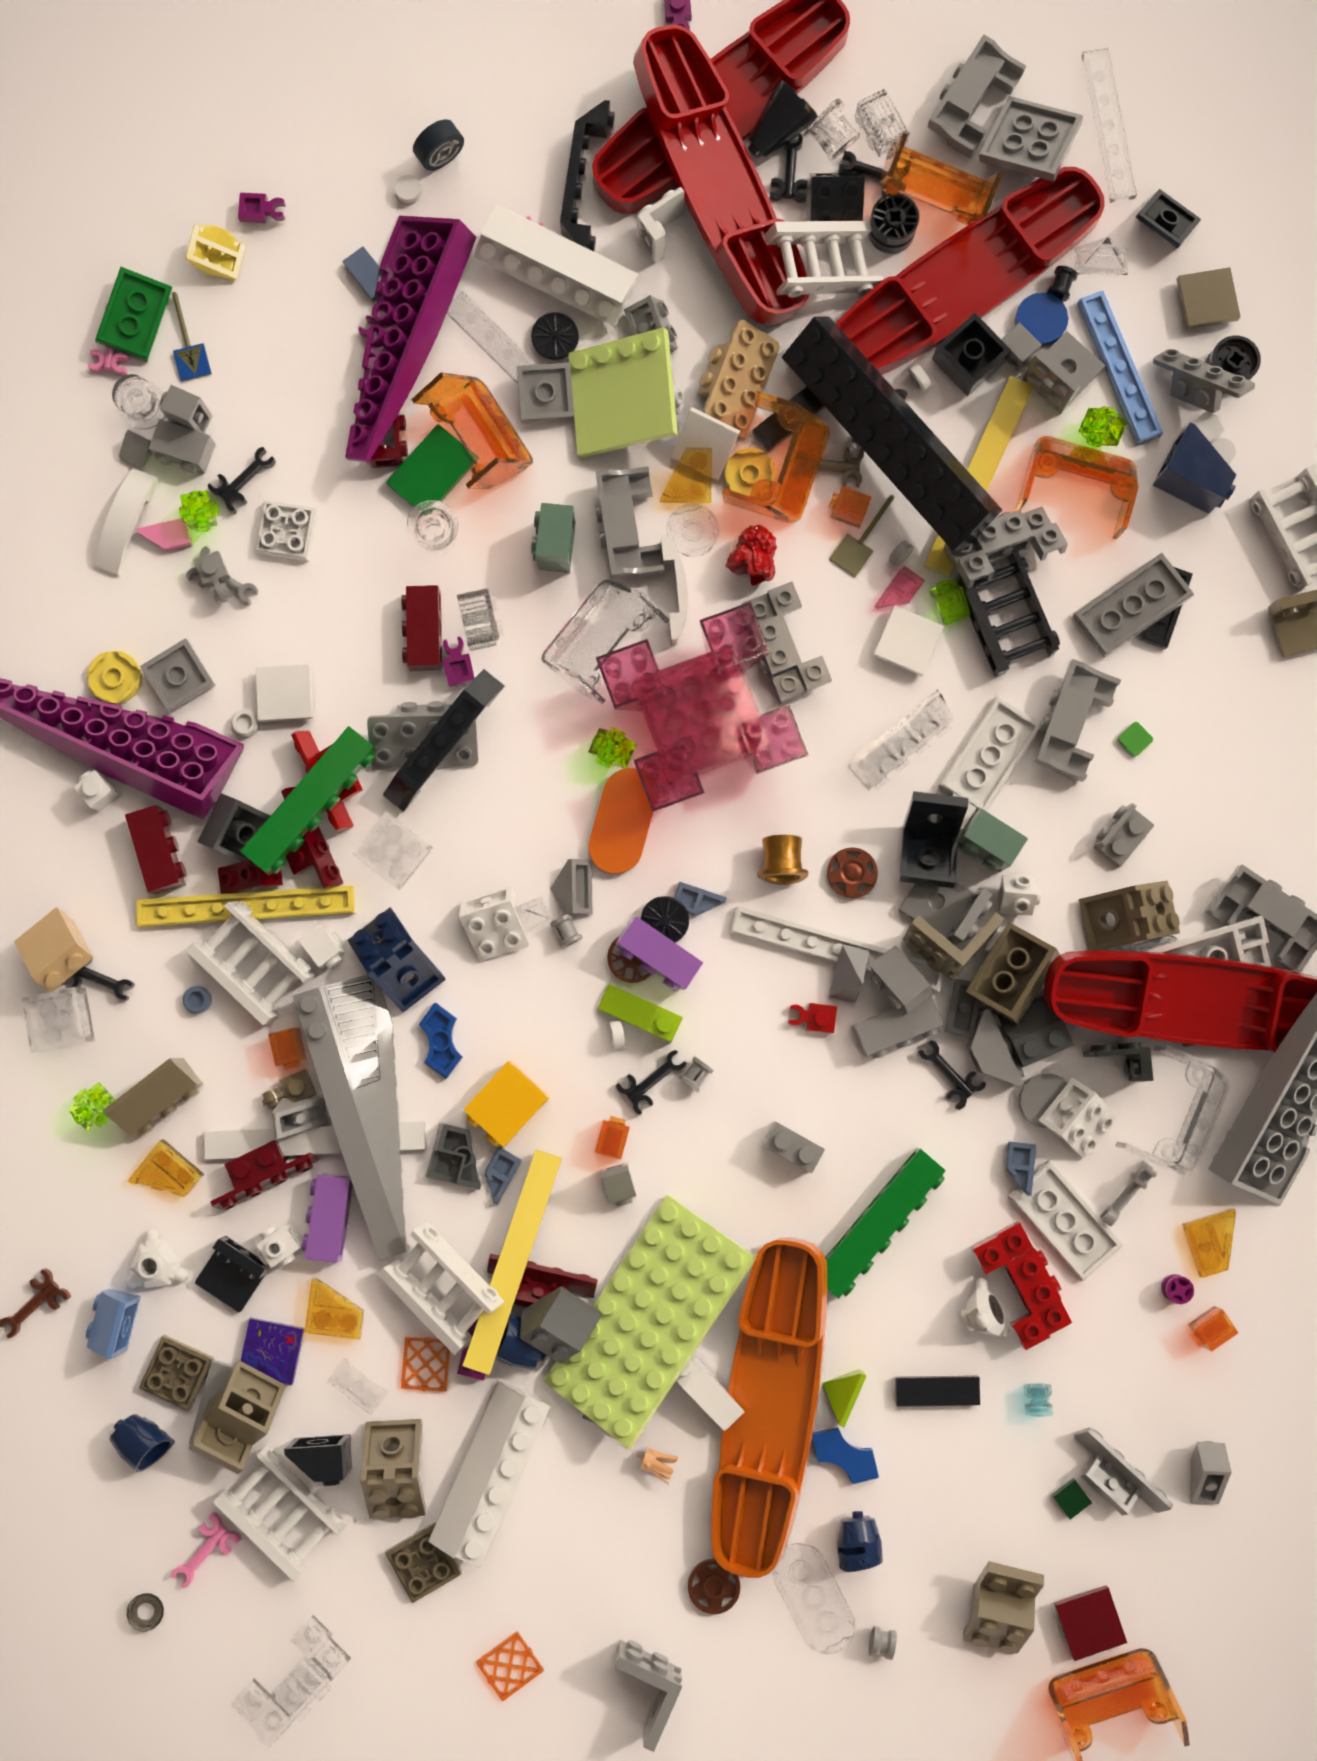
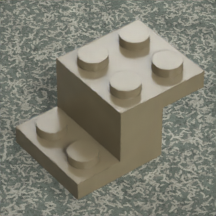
M237 1360L231 1368L224 1388L209 1400L189 1449L239 1474L244 1469L252 1446L268 1434L286 1385Z
M988 1561L973 1585L971 1619L964 1628L963 1640L971 1642L977 1647L989 1646L997 1648L1005 1654H1018L1034 1632L1035 1598L1044 1586V1575Z

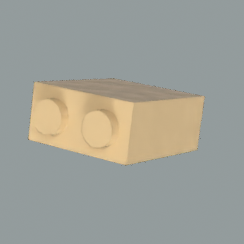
M55 907L14 941L32 979L49 993H52L94 958L75 922L58 907Z

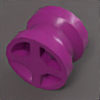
M1171 1274L1166 1276L1161 1283V1291L1164 1297L1176 1304H1186L1194 1296V1286L1184 1276Z

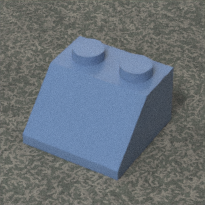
M110 1288L101 1291L93 1303V1311L96 1312L93 1322L89 1323L85 1337L88 1339L86 1347L107 1359H112L127 1351L141 1296Z

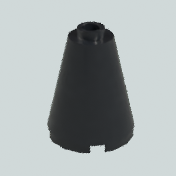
M783 80L776 85L747 139L750 144L747 147L748 150L758 159L761 156L765 159L818 119L817 113L804 98L801 99L795 94L797 91Z

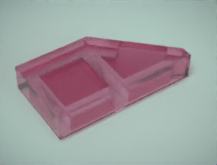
M903 565L874 607L879 609L886 606L909 604L925 580Z

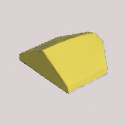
M197 224L193 226L185 260L205 275L236 280L245 245L241 242L239 243L227 230L213 224Z

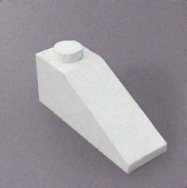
M693 1354L676 1381L723 1431H726L745 1411L698 1357Z

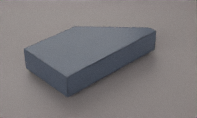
M362 246L342 262L373 302L376 300L375 290L380 275L379 265Z
M679 882L674 896L675 899L679 900L686 907L688 914L698 916L725 903L727 897L683 882Z
M1009 1141L1006 1171L1024 1193L1032 1197L1036 1144Z
M501 1147L497 1148L485 1170L492 1200L496 1205L500 1202L522 1162L521 1158Z

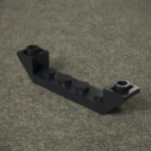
M604 100L575 121L560 216L562 235L594 252L596 236H592L590 225L578 224L579 208L575 207L576 201L582 198L583 184L579 183L580 175H585L587 159L583 158L584 150H589L590 136L607 138L608 128L613 129L615 112H612L610 109V100Z
M483 669L460 693L395 774L383 796L405 812L421 792L422 786L483 710L491 705L505 685Z

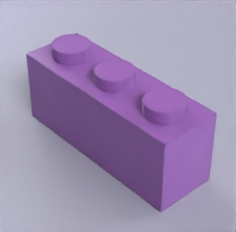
M637 916L630 919L614 945L619 947L617 952L630 961L634 957L642 963L641 969L652 976L657 973L664 978L662 983L674 991L678 988L686 990L704 963Z
M321 1173L317 1175L316 1179L312 1180L310 1195L314 1196L313 1205L308 1207L306 1214V1223H310L308 1234H304L302 1241V1251H305L304 1259L334 1263L342 1261L353 1191L350 1177Z

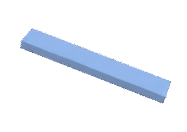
M1104 290L1080 298L1077 304L1102 363L1106 365L1105 371L1136 445L1162 436V428Z

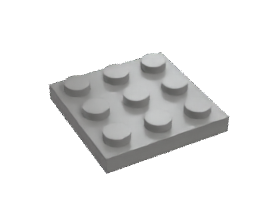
M1008 96L979 153V162L1054 182L1082 125L1083 115Z

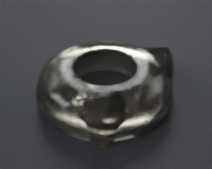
M152 1593L137 1595L127 1605L126 1616L128 1623L140 1632L150 1631L157 1627L164 1616V1606L160 1598ZM143 1603H149L154 1608V1614L149 1619H142L138 1615V1607Z

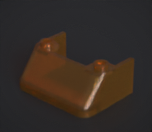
M904 132L890 145L880 179V184L884 186L883 190L892 195L901 193L957 216L956 221L965 225H971L972 222H978L987 216L1002 178V173L997 172L987 180H984L906 148L904 145L908 134Z
M441 372L411 399L414 404L428 405L431 416L437 422L450 424L476 465L471 469L472 479L465 484L468 489H491L526 470L533 464L530 452L488 387L479 378Z
M756 390V407L776 413L780 426L794 433L777 482L768 479L757 481L751 490L750 496L724 488L722 492L723 502L786 523H795L804 514L829 439V426L825 421L795 402Z
M1051 436L1039 438L1031 451L1015 511L1021 510L1027 502L1035 476L1051 478L1058 470L1066 471L1111 484L1110 490L1112 495L1122 501L1112 536L1113 539H1118L1128 528L1138 492V473L1135 463L1128 458Z
M1139 1648L1055 1676L1049 1683L1050 1698L1072 1761H1083L1080 1752L1087 1750L1092 1744L1093 1736L1089 1725L1140 1708L1143 1709L1146 1718L1154 1724H1165L1173 1721L1184 1747L1190 1745L1187 1720L1156 1655L1149 1649Z

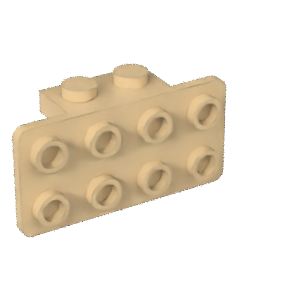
M739 320L735 324L729 343L715 346L709 353V363L699 379L700 386L697 392L698 396L707 399L703 413L740 430L738 438L747 436L778 354L779 342L747 321Z

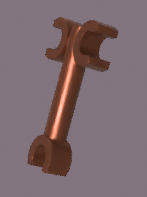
M45 1268L40 1271L45 1277L43 1284L39 1283L36 1278L29 1281L32 1288L41 1291L13 1316L0 1320V1327L6 1323H10L12 1326V1331L7 1334V1338L16 1336L21 1329V1323L46 1300L48 1306L56 1310L60 1308V1305L56 1302L57 1295H61L64 1300L71 1297L68 1290L59 1288V1285L53 1281V1274L49 1269Z

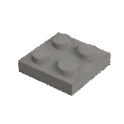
M570 363L517 366L521 422L574 418Z
M186 638L140 665L149 683L169 713L216 685Z

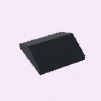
M1160 188L1136 215L1138 220L1176 248H1179L1201 221V218Z

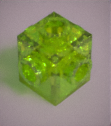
M1106 406L1088 408L1078 432L1086 439V443L1090 446L1097 448L1101 446H1118L1127 422L1115 409Z
M197 490L180 495L182 504L179 507L180 518L183 523H187L191 530L204 532L210 530L212 526H218L216 516H220L217 500L211 498L207 490Z
M611 727L609 731L599 728L592 740L588 753L597 758L596 763L606 768H611L614 765L626 769L637 744L626 738V733L619 729Z
M98 1082L88 1090L84 1088L74 1096L73 1100L75 1102L69 1113L74 1121L82 1125L86 1131H89L96 1125L100 1128L110 1120L102 1110L116 1099Z

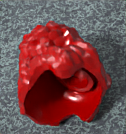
M760 524L756 526L750 525L738 537L736 549L729 554L725 567L738 576L742 574L750 575V583L753 586L764 581L769 582L773 580L776 573L773 559L777 549L776 537Z

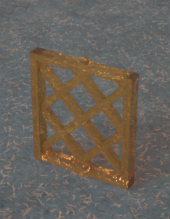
M405 1337L401 1388L447 1392L450 1350L444 1345L436 1352L430 1344L432 1342L442 1343L439 1339ZM413 1341H421L425 1345L417 1351L411 1343ZM409 1346L414 1354L407 1360ZM428 1347L433 1356L426 1361L420 1353ZM446 1349V1360L444 1361L440 1354ZM416 1356L423 1363L417 1370L410 1364ZM435 1358L443 1365L436 1372L429 1365ZM408 1367L412 1374L406 1379V1369ZM426 1367L432 1375L424 1381L418 1373ZM443 1369H445L444 1382L438 1376ZM416 1376L421 1385H409L408 1382ZM435 1377L441 1386L429 1387L427 1383Z
M518 1630L476 1661V1664L487 1678L488 1684H491L502 1702L544 1671L532 1648H529ZM516 1640L522 1643L525 1651L515 1650ZM512 1641L511 1649L502 1648ZM496 1652L495 1661L486 1660ZM500 1652L510 1654L509 1663L499 1662ZM514 1654L524 1656L522 1666L512 1664ZM527 1657L533 1659L537 1665L536 1668L526 1666ZM484 1664L494 1665L493 1675L488 1674ZM498 1666L508 1668L507 1677L496 1676ZM511 1668L522 1670L520 1680L510 1678ZM525 1671L534 1672L524 1679ZM495 1680L506 1682L504 1692L499 1690ZM509 1683L518 1684L508 1691Z

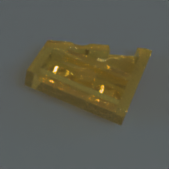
M161 1139L127 1181L131 1184L139 1183L151 1186V1189L158 1191L166 1190L171 1192V1194L185 1197L204 1176V1173L166 1140Z
M1234 1208L1182 1223L1198 1275L1201 1278L1229 1270L1236 1210Z

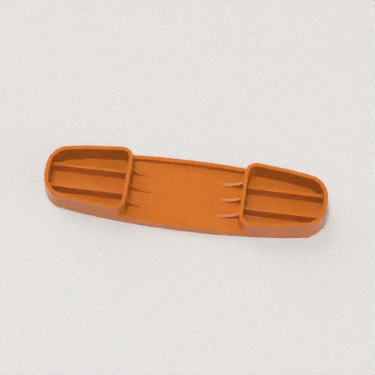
M778 1238L765 1244L757 1252L756 1260L748 1278L738 1318L740 1330L728 1393L745 1413L726 1431L722 1430L719 1470L715 1474L713 1481L711 1515L712 1553L716 1562L724 1570L747 1578H760L768 1575L783 1558L801 1495L817 1411L826 1329L827 1261L823 1252L815 1244L796 1238Z

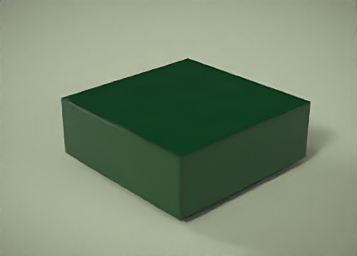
M1074 1478L1051 1494L1070 1520L1092 1504Z

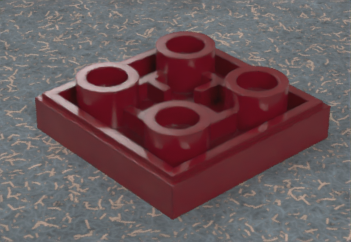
M1107 1585L1054 1603L1074 1661L1128 1643Z

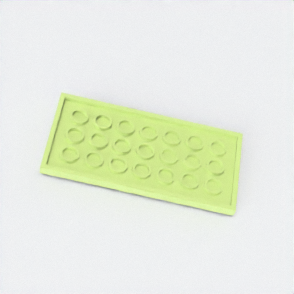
M666 1195L594 1303L593 1307L601 1312V1317L579 1353L562 1363L556 1361L543 1382L623 1446L631 1449L747 1274L756 1257L677 1200Z

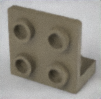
M1317 589L1278 599L1268 606L1282 657L1317 649Z

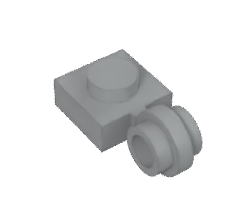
M219 550L193 560L202 584L205 587L214 584L210 591L215 602H228V598L232 597L226 582L221 583V581L230 578V575Z

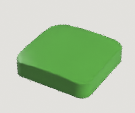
M1134 722L1118 737V742L1132 756L1136 757L1153 742V737L1139 722Z

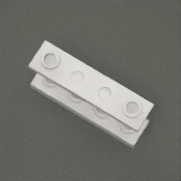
M870 221L775 222L765 234L766 245H777L781 248L787 279L776 290L777 295H788V297H798L802 294L838 293L866 295L883 281L882 276H868L861 243L872 231ZM801 244L804 247L810 277L797 276L791 245ZM815 244H824L828 247L834 277H821ZM838 244H848L851 246L857 276H845Z
M1316 463L1306 467L1297 475L1299 479L1297 483L1270 496H1267L1264 488H1262L1250 498L1254 513L1260 516L1289 571L1288 577L1290 582L1299 591L1304 590L1313 583L1310 576L1317 573V561L1305 567L1298 552L1317 544V532L1292 543L1285 529L1314 515L1317 516ZM1301 492L1306 493L1311 501V505L1280 520L1273 506Z
M241 901L228 902L224 907L232 915L208 942H203L202 940L192 942L185 951L264 1026L273 1023L279 1016L274 1010V1005L299 978L302 982L311 980L315 975L310 971L311 967L306 961L301 958L297 959L251 914L252 910L248 905ZM241 922L251 934L228 960H222L216 954V948ZM261 941L271 952L247 979H242L235 972V967ZM280 960L291 971L266 998H261L255 992V985Z
M427 1222L411 1232L410 1235L418 1243L401 1263L399 1260H396L382 1269L378 1276L455 1356L470 1345L472 1335L468 1332V1329L482 1312L485 1311L489 1315L502 1306L505 1301L440 1236L439 1231ZM427 1251L437 1263L420 1283L410 1270L423 1253ZM446 1271L456 1281V1284L443 1300L439 1302L429 1290L443 1272ZM465 1290L476 1303L459 1323L448 1310Z
M265 1446L256 1455L261 1461L260 1465L235 1491H230L226 1488L212 1503L294 1582L306 1567L303 1563V1558L330 1529L337 1535L345 1523L342 1521V1515L335 1508L327 1507L281 1462L283 1458L276 1450L272 1448L269 1450ZM271 1470L282 1482L256 1510L250 1511L243 1504V1498ZM291 1490L302 1502L276 1530L270 1531L263 1524V1518ZM311 1509L322 1522L296 1550H290L283 1543V1538Z

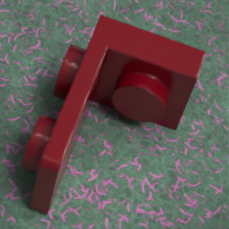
M400 412L393 422L395 448H391L388 445H379L369 461L372 468L401 466L404 462V457H408L407 441L402 440V431H406V418Z
M250 860L218 868L221 894L234 893L255 887H278L283 885L281 870L276 874L272 872L269 876Z

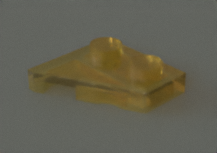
M685 448L661 495L660 503H712V448Z
M312 1278L304 1333L359 1340L362 1335L365 1310L320 1279Z

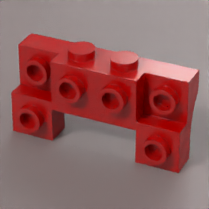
M1017 1221L1005 1227L995 1235L971 1247L972 1252L976 1254L982 1266L983 1273L988 1274L1004 1266L1021 1301L1029 1312L1010 1322V1325L1016 1331L1021 1341L1020 1344L1023 1349L1028 1350L1051 1338V1334L1073 1323L1061 1301L1062 1298L1058 1291L1062 1289L1054 1275L1050 1276L1045 1266L1049 1265L1046 1257L1041 1250L1037 1251L1033 1248L1020 1222Z

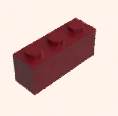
M438 585L406 586V594L401 596L402 611H406V621H402V636L407 638V647L402 648L403 663H407L410 671L442 670L441 590Z
M153 805L125 814L147 892L158 894L186 885L184 877H187L183 862H179L176 852L179 851V845L175 836H171L169 830L172 822L168 811L163 810L158 805Z

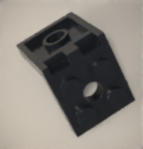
M913 791L902 826L899 882L954 888L956 883L957 836L968 809V798ZM930 855L935 859V862L927 863L921 856Z

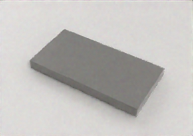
M1160 553L1075 612L1073 618L1102 656L1106 658L1191 599L1194 593L1164 554Z

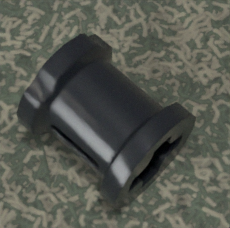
M1061 265L1056 267L1054 271L1056 276L1053 284L1047 289L1046 293L1053 294L1062 302H1066L1070 297L1069 290L1072 282L1076 281L1078 273L1071 267Z

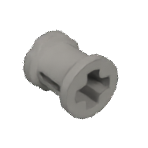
M572 914L564 915L550 923L551 927L555 928L558 934L561 948L583 939L582 934H578L572 922Z
M694 1056L692 1065L684 1075L679 1076V1079L699 1092L700 1084L708 1073L712 1074L714 1070Z

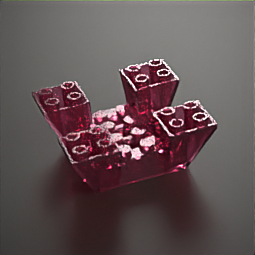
M751 602L699 620L706 654L670 667L658 669L648 639L596 657L614 710L641 711L656 752L633 760L652 812L705 794L698 775L745 759L757 775L809 756L790 704L762 714L758 711L745 672L769 655L770 651ZM688 685H694L698 688L699 692L691 696L685 693L684 688ZM729 701L732 703L733 709L727 712L720 709L719 703ZM697 710H704L707 712L708 718L699 721L695 719L693 714ZM672 719H679L683 726L678 730H673L668 726V722ZM706 735H713L717 738L718 742L713 746H708L702 739Z

